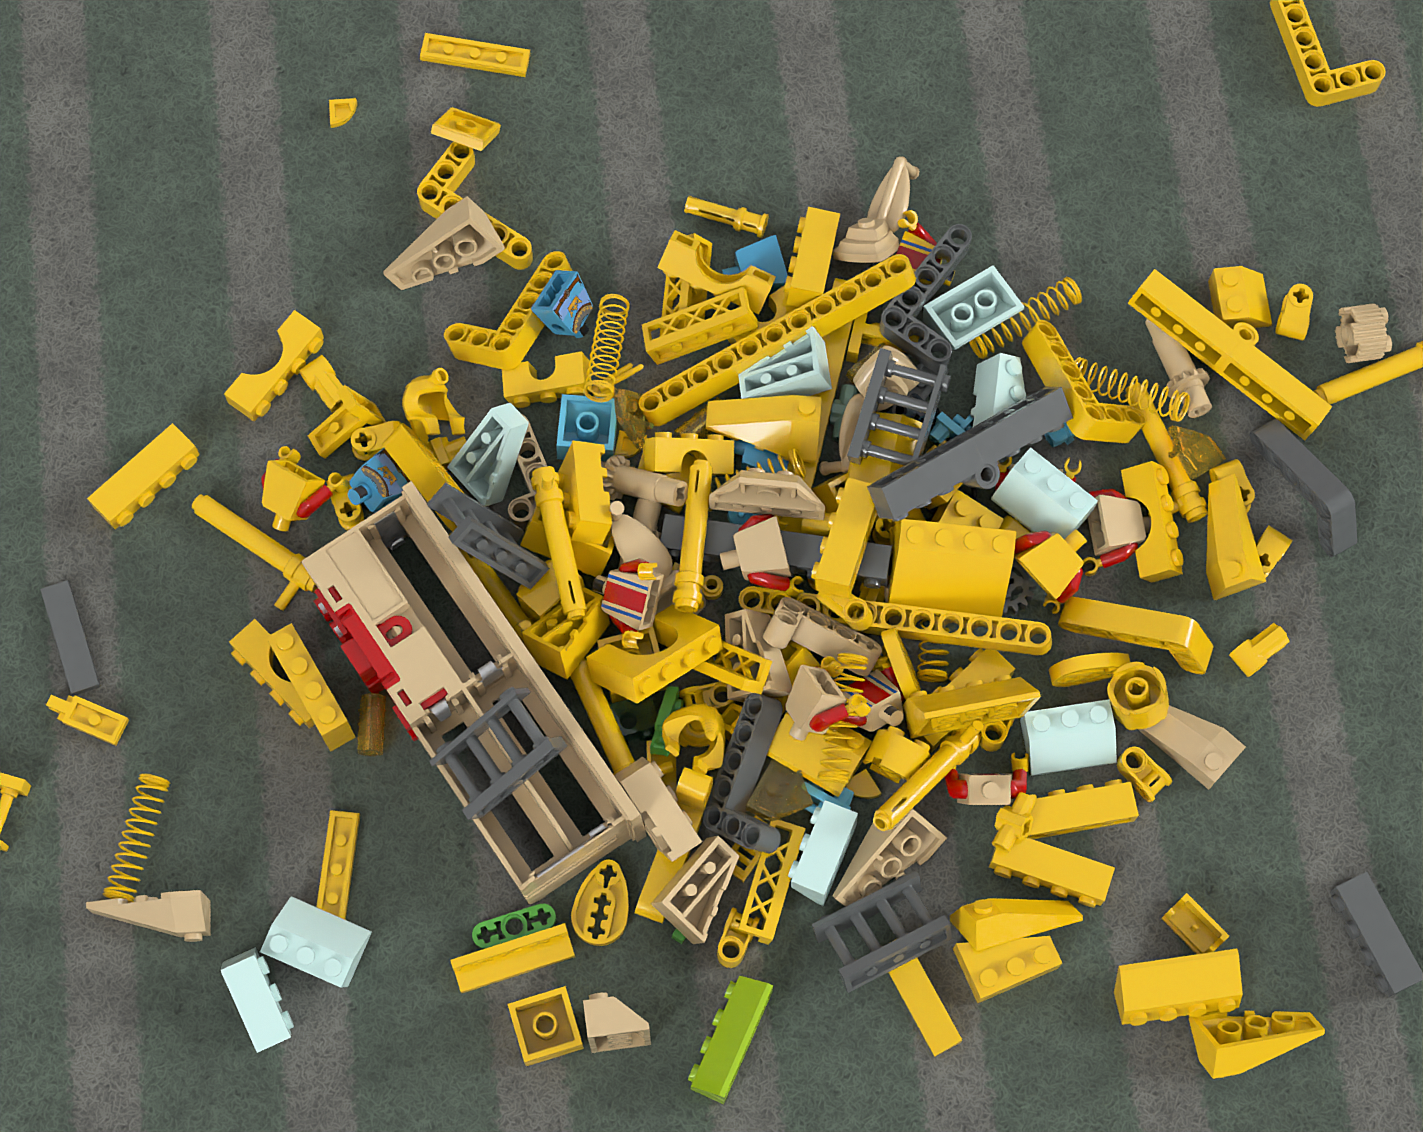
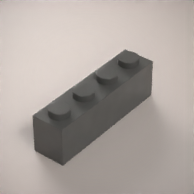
M1368 872L1356 876L1330 891L1332 895L1330 897L1331 904L1336 912L1342 913L1347 923L1344 924L1350 938L1356 939L1361 948L1359 950L1360 957L1366 966H1371L1376 975L1374 977L1375 985L1381 993L1385 992L1388 998L1423 980L1421 968Z

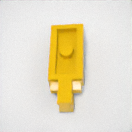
M51 695L46 704L50 710L60 713L57 719L65 725L117 746L129 721L125 716L78 696L72 697L69 695L65 701Z

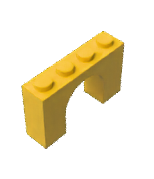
M672 604L657 613L653 622L657 642L669 648L654 654L635 655L611 644H606L586 657L591 681L635 703H639L722 651L723 644L720 627L718 624L696 614L678 611L675 609V605Z
M292 623L267 636V641L330 752L356 738L345 715Z

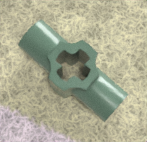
M842 385L839 400L834 399L829 423L834 425L833 441L839 442L842 417L849 400L854 395L859 394V390L854 385Z

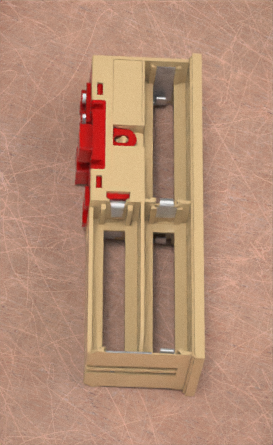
M410 481L402 487L401 497L302 560V564L318 588L314 590L318 597L314 600V603L327 622L333 620L329 625L342 643L340 647L373 696L386 689L395 703L392 709L413 741L419 739L431 759L437 755L436 750L445 743L442 738L443 735L463 722L469 728L494 706L493 702L497 704L500 701L499 696L511 687L515 689L528 688L531 693L522 701L538 725L549 738L559 736L563 738L567 747L559 755L605 821L603 824H600L587 835L582 836L539 771L512 792V794L554 855L550 860L531 871L492 811L483 818L472 819L528 904H533L628 840L632 839V841L636 840L638 842L646 837L642 817L457 546L452 544L448 538V533L428 507L413 482ZM406 536L414 541L495 660V663L490 661L479 668L477 675L473 672L471 673L388 551L389 547L391 550H394L405 543L403 538ZM500 718V722L521 753L526 754L503 718ZM489 728L478 739L501 773H507L512 768L511 763L513 761ZM448 764L437 765L465 808L470 804V796Z

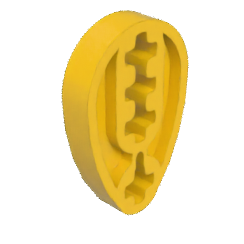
M894 627L881 632V636L903 696L907 700V698H910V694L921 691L907 650Z
M1125 653L1081 655L1054 664L1049 668V674L1053 686L1070 687L1112 678L1113 673L1119 667L1130 663L1129 654Z
M613 860L600 862L589 873L576 895L571 912L572 925L578 937L594 946H605L615 942L621 937L627 926L629 898L626 880L619 864ZM607 867H612L613 873L617 875L616 877H611L608 887L604 888L605 879L604 875L600 874V872L606 871ZM601 895H605L607 901L611 902L610 906H605L603 910L604 915L608 919L602 920L600 925L601 930L605 931L604 935L600 934L598 939H593L592 933L588 932L587 929L594 928L596 924L595 918L591 917L592 914H597L599 910L598 904L594 903L595 899L600 900Z

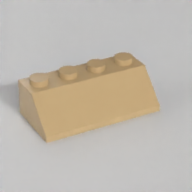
M595 993L589 995V1000H583L587 1037L592 1053L651 1045L649 1023L614 996L608 997L607 993Z

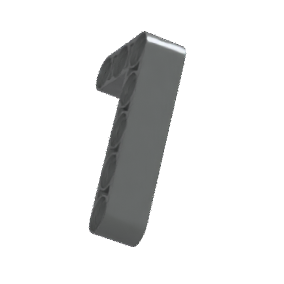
M956 224L948 229L914 272L916 276L915 284L910 289L894 297L881 315L879 328L881 334L932 371H939L941 364L946 365V367L948 366L952 347L946 339L917 320L916 317L967 254L972 233L963 224ZM960 238L964 243L956 244L952 239ZM943 258L948 263L945 265L936 262V259ZM923 278L928 279L932 284L924 285L919 280ZM911 299L916 304L908 306L903 302V300ZM890 319L896 320L899 325L890 326L886 321ZM912 335H917L922 339V341L913 342L909 339V337ZM940 351L945 357L936 358L932 355V352Z
M1273 419L1251 431L1249 434L1250 440L1256 450L1316 509L1319 542L1329 557H1334L1357 544L1355 500L1349 489L1277 419Z
M752 693L746 698L727 747L723 764L719 769L703 813V823L708 829L745 848L770 854L776 851L780 844L779 831L775 827L745 812L782 716L783 708L778 699Z

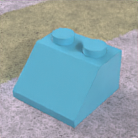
M562 394L556 445L557 459L564 460L573 440L604 445L605 453L601 456V461L606 462L610 457L614 456L618 399L612 398L607 402H595L586 396Z

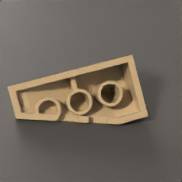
M467 196L441 214L383 272L384 276L399 289L404 290L432 281L435 275L447 271L453 274L459 272L458 268L472 263L474 266L483 264L505 250V247L485 212Z
M1170 705L1165 719L1152 727L1138 729L1208 790L1246 748L1224 728Z
M914 808L891 830L881 831L872 823L833 897L846 907L883 888L882 885L895 877L897 880L900 876L905 875L904 870L915 862L919 865L926 862L947 837Z
M201 890L161 893V899L141 895L136 896L132 903H128L127 899L121 898L86 902V909L93 914L184 937V941L187 942L202 941V936H211L210 900Z

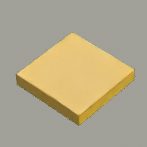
M452 107L432 125L431 134L482 151L499 134L501 125Z

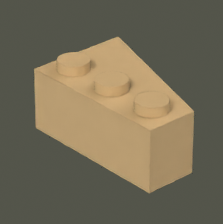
M749 609L725 614L726 642L772 661L762 695L772 698L790 695L792 685L781 650L771 646L763 638V634L771 620L770 615ZM738 654L730 659L733 670L741 665ZM757 662L750 667L754 679H756L761 663ZM727 684V699L745 702L746 698L753 693Z
M641 757L614 775L641 814L644 828L654 845L669 860L673 862L702 842L691 826L693 824L691 819L676 803L678 801L676 794L669 785L665 786L661 780L663 773L655 761L650 763L644 757Z
M719 836L706 838L653 900L651 905L692 944L705 943L708 928L712 918L715 917L718 911V903L723 891L728 886L739 855Z

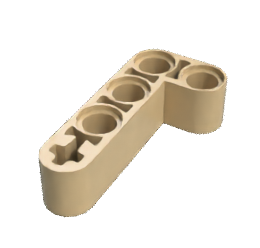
M530 423L528 424L516 460L529 494L512 500L508 507L510 522L523 530L526 529L536 505L534 499L536 490L532 489L530 481L532 471L541 467H547ZM527 450L535 453L533 457L527 459L520 455ZM523 509L529 512L525 518L514 516L518 510Z
M789 597L781 599L763 634V638L768 644L780 649L787 647L789 641L792 640L823 657L832 656L836 661H838L836 658L838 653H850L867 657L868 664H855L866 667V670L848 669L861 676H868L882 653V647L873 639Z

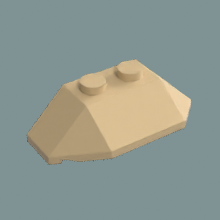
M750 468L748 471L741 470L709 496V508L713 510L824 520L825 505L800 476L794 475L789 471H778L776 474L766 473L760 468Z

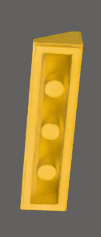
M918 958L888 972L934 1057L961 1043V1036Z

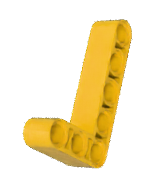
M1270 0L1271 10L1304 96L1309 104L1316 107L1371 94L1379 88L1386 73L1382 63L1376 60H1369L1330 70L1303 0ZM1298 42H1303L1306 46L1300 45ZM1307 65H1311V66H1313L1315 69H1311V68L1307 67ZM1366 75H1370V76H1372L1374 79H1370V78H1368ZM1341 82H1346L1349 86L1343 85ZM1315 88H1320L1324 92H1319Z
M457 142L450 144L417 189L419 204L423 211L437 219L447 209L463 199L454 192L475 165L473 148ZM461 153L468 154L465 158H457ZM444 174H451V175H452V176H451L450 178H448V179H442V178H441V176L444 175ZM427 195H436L432 200L425 199ZM485 213L498 236L504 238L502 243L505 250L495 256L515 269L523 270L528 268L533 261L530 241ZM519 250H523L526 252V254L523 256L514 255V253Z
M554 251L544 257L497 331L463 323L450 325L444 332V338L453 356L458 360L503 370H511L517 367L545 325L532 312L533 304L556 270L572 271L565 254L560 251Z
M1038 320L1022 340V345L1044 385L1062 387L1073 416L1072 419L1066 422L1070 431L1076 437L1083 440L1129 443L1146 423L1144 414L1132 406L1098 403L1056 328L1045 320Z
M401 423L382 443L386 451L410 481L413 482L427 502L445 483L464 493L418 435L404 423ZM436 512L452 532L457 528L453 521Z
M1070 597L1064 604L1058 626L1062 629L1074 633L1169 650L1181 668L1200 675L1206 673L1214 648L1200 625L1189 617L1091 599Z
M684 767L676 788V796L678 798L676 803L681 810L687 813L693 823L691 826L698 833L703 820V813L713 788V777ZM657 850L639 897L635 914L663 924L665 917L651 903L687 862L691 850L673 862Z

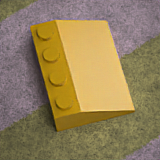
M909 519L896 521L888 603L1002 617L1014 559L1016 531Z
M1003 675L994 678V682L983 684L982 680L969 682L966 684V687L955 689L953 685L939 688L938 693L927 694L926 691H918L909 695L910 698H907L903 708L910 738H917L968 728L975 720H979L985 725L1021 718L1041 696L1039 690L1021 677L1011 679V675Z

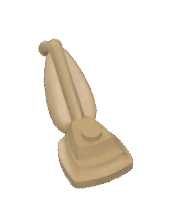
M897 157L895 159L893 167L884 177L876 191L867 218L858 220V223L848 228L846 238L841 240L839 246L833 249L834 259L847 262L875 263L885 260L898 250L899 239L893 233L900 228L898 220L905 219L906 217L903 212L908 209L910 179H916L920 172L905 157Z
M891 346L882 347L892 352L893 360L896 361V364L918 370L914 363L899 350ZM879 350L861 366L853 378V382L860 393L854 395L849 400L842 417L839 433L841 461L821 462L819 469L822 475L848 472L850 462L847 454ZM893 375L892 377H887L884 387H887L890 392L907 396L908 392L920 382ZM884 402V404L879 403L877 412L887 409L894 404Z
M614 501L610 505L612 517L611 531L623 563L642 558L649 563H657V567L653 568V572L664 574L656 615L672 604L675 605L673 602V592L677 590V587L674 583L675 575L679 570H672L671 555L659 538L639 521L622 514L624 505L619 501ZM700 589V593L702 594V599L704 600V603H705L704 606H703V608H704V607L706 606V599H705V597H704V595H703V593H702V590ZM703 608L692 613L697 615Z

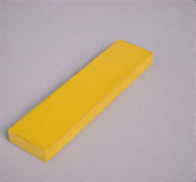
M425 33L420 60L526 77L531 53L529 49Z
M330 810L316 907L346 920L360 813Z

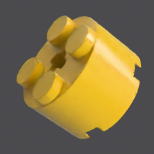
M1130 662L1122 665L1113 673V677L1107 687L1108 697L1114 717L1126 729H1146L1166 718L1169 697L1165 678L1159 669L1154 666L1153 668L1147 666L1143 662Z
M889 726L888 729L883 728V730L879 729L863 759V763H872L870 766L871 770L899 783L900 779L907 781L929 760L931 756L929 750L931 747L917 739L912 742L904 737L905 733L902 730Z

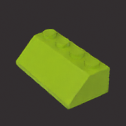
M740 975L737 982H730L724 996L729 999L724 1010L718 1009L712 1023L717 1028L713 1037L706 1036L700 1053L705 1054L700 1065L694 1064L688 1080L692 1082L691 1090L722 1104L725 1103L771 997L773 985Z

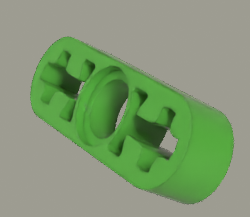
M548 904L534 905L477 924L473 929L472 938L475 945L483 950L554 927L556 924V914L554 909ZM544 910L546 915L551 914V917L547 919L548 924L542 925L540 921L531 923L534 929L528 931V924L524 915L529 914V918L532 920L539 917V911ZM512 919H518L523 923V929L517 935H511L506 931V925ZM501 923V931L505 939L500 940L499 934L490 937L491 942L485 943L483 939L478 940V936L482 935V929L487 928L488 932H494L498 930L495 924Z

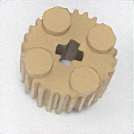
M1366 304L1339 309L1338 315L1342 316L1340 326L1336 327L1335 338L1337 339L1338 347L1345 349L1347 356H1344L1346 363L1381 359L1385 355L1384 352L1391 351L1392 341L1390 336L1386 334L1387 328L1385 327V324L1388 323V312L1385 307L1378 308L1376 304Z

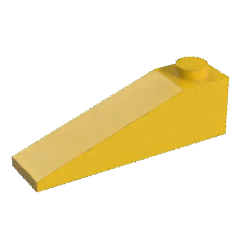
M1219 1011L1207 1012L1199 1017H1191L1189 1015V1023L1199 1061L1213 1079L1241 1074L1325 1033L1323 1026L1310 1012L1275 1011L1272 1013V1017L1255 1015L1254 1011H1244V1017L1227 1016V1013Z

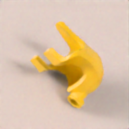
M443 368L433 370L431 375H423L413 379L406 386L402 398L405 416L412 430L425 445L429 443L428 435L440 434L438 420L450 421L452 435L465 434V417H462L454 409L447 398L448 389L445 383L448 382V374Z
M705 703L692 704L672 712L664 720L662 737L667 751L676 757L679 755L680 745L683 747L688 745L694 747L710 745L705 753L694 756L692 769L706 774L707 771L722 766L725 750V724L721 714L715 707Z

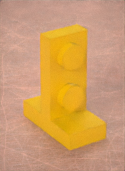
M868 312L854 320L846 361L857 363L861 343L881 348L891 346L900 352H904L881 334L879 330L880 323H866ZM912 335L909 339L913 342H918L919 336Z
M346 385L337 391L343 405L308 435L318 454L325 459L347 441L356 429L362 428L366 423L375 426L386 422L375 403Z

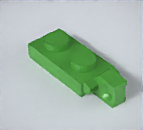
M669 686L666 689L655 722V733L650 745V753L652 755L657 754L668 757L670 753L665 749L662 725L672 712L684 707V701L679 699V687Z

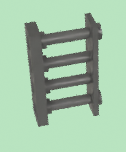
M880 348L847 454L849 462L860 465L863 457L872 456L906 465L921 457L942 391L947 392L951 376L947 375L946 365H940L938 375L896 364V361L893 360L892 352ZM894 375L934 386L930 401L927 402L888 391V388L884 387L887 377ZM884 402L926 413L921 429L879 418L880 415L876 414L879 403L884 404ZM880 429L918 440L913 456L871 445V441H868L871 430Z
M445 483L427 503L429 508L456 524L457 528L448 537L452 544L530 590L550 569L546 562L517 544L518 539L525 533L523 529L451 485Z
M511 687L499 696L500 701L452 742L449 741L441 745L436 750L437 755L429 761L432 766L448 764L470 796V804L462 810L468 820L483 818L567 747L561 736L544 737L520 702L531 693L528 688L515 689ZM510 710H512L534 743V750L528 755L521 753L499 720ZM489 728L513 761L511 763L512 768L507 773H501L478 739ZM467 746L470 747L491 778V786L485 791H480L457 757Z
M917 871L909 875L900 876L895 882L831 915L822 916L817 922L812 924L817 942L820 943L829 939L842 961L844 967L838 970L847 993L953 939L951 926L945 915L933 919L917 894L922 891ZM904 899L908 900L923 924L922 927L912 932L905 930L891 907ZM881 912L897 938L885 946L879 944L865 919ZM853 925L870 950L869 954L858 960L853 958L839 935L840 932Z

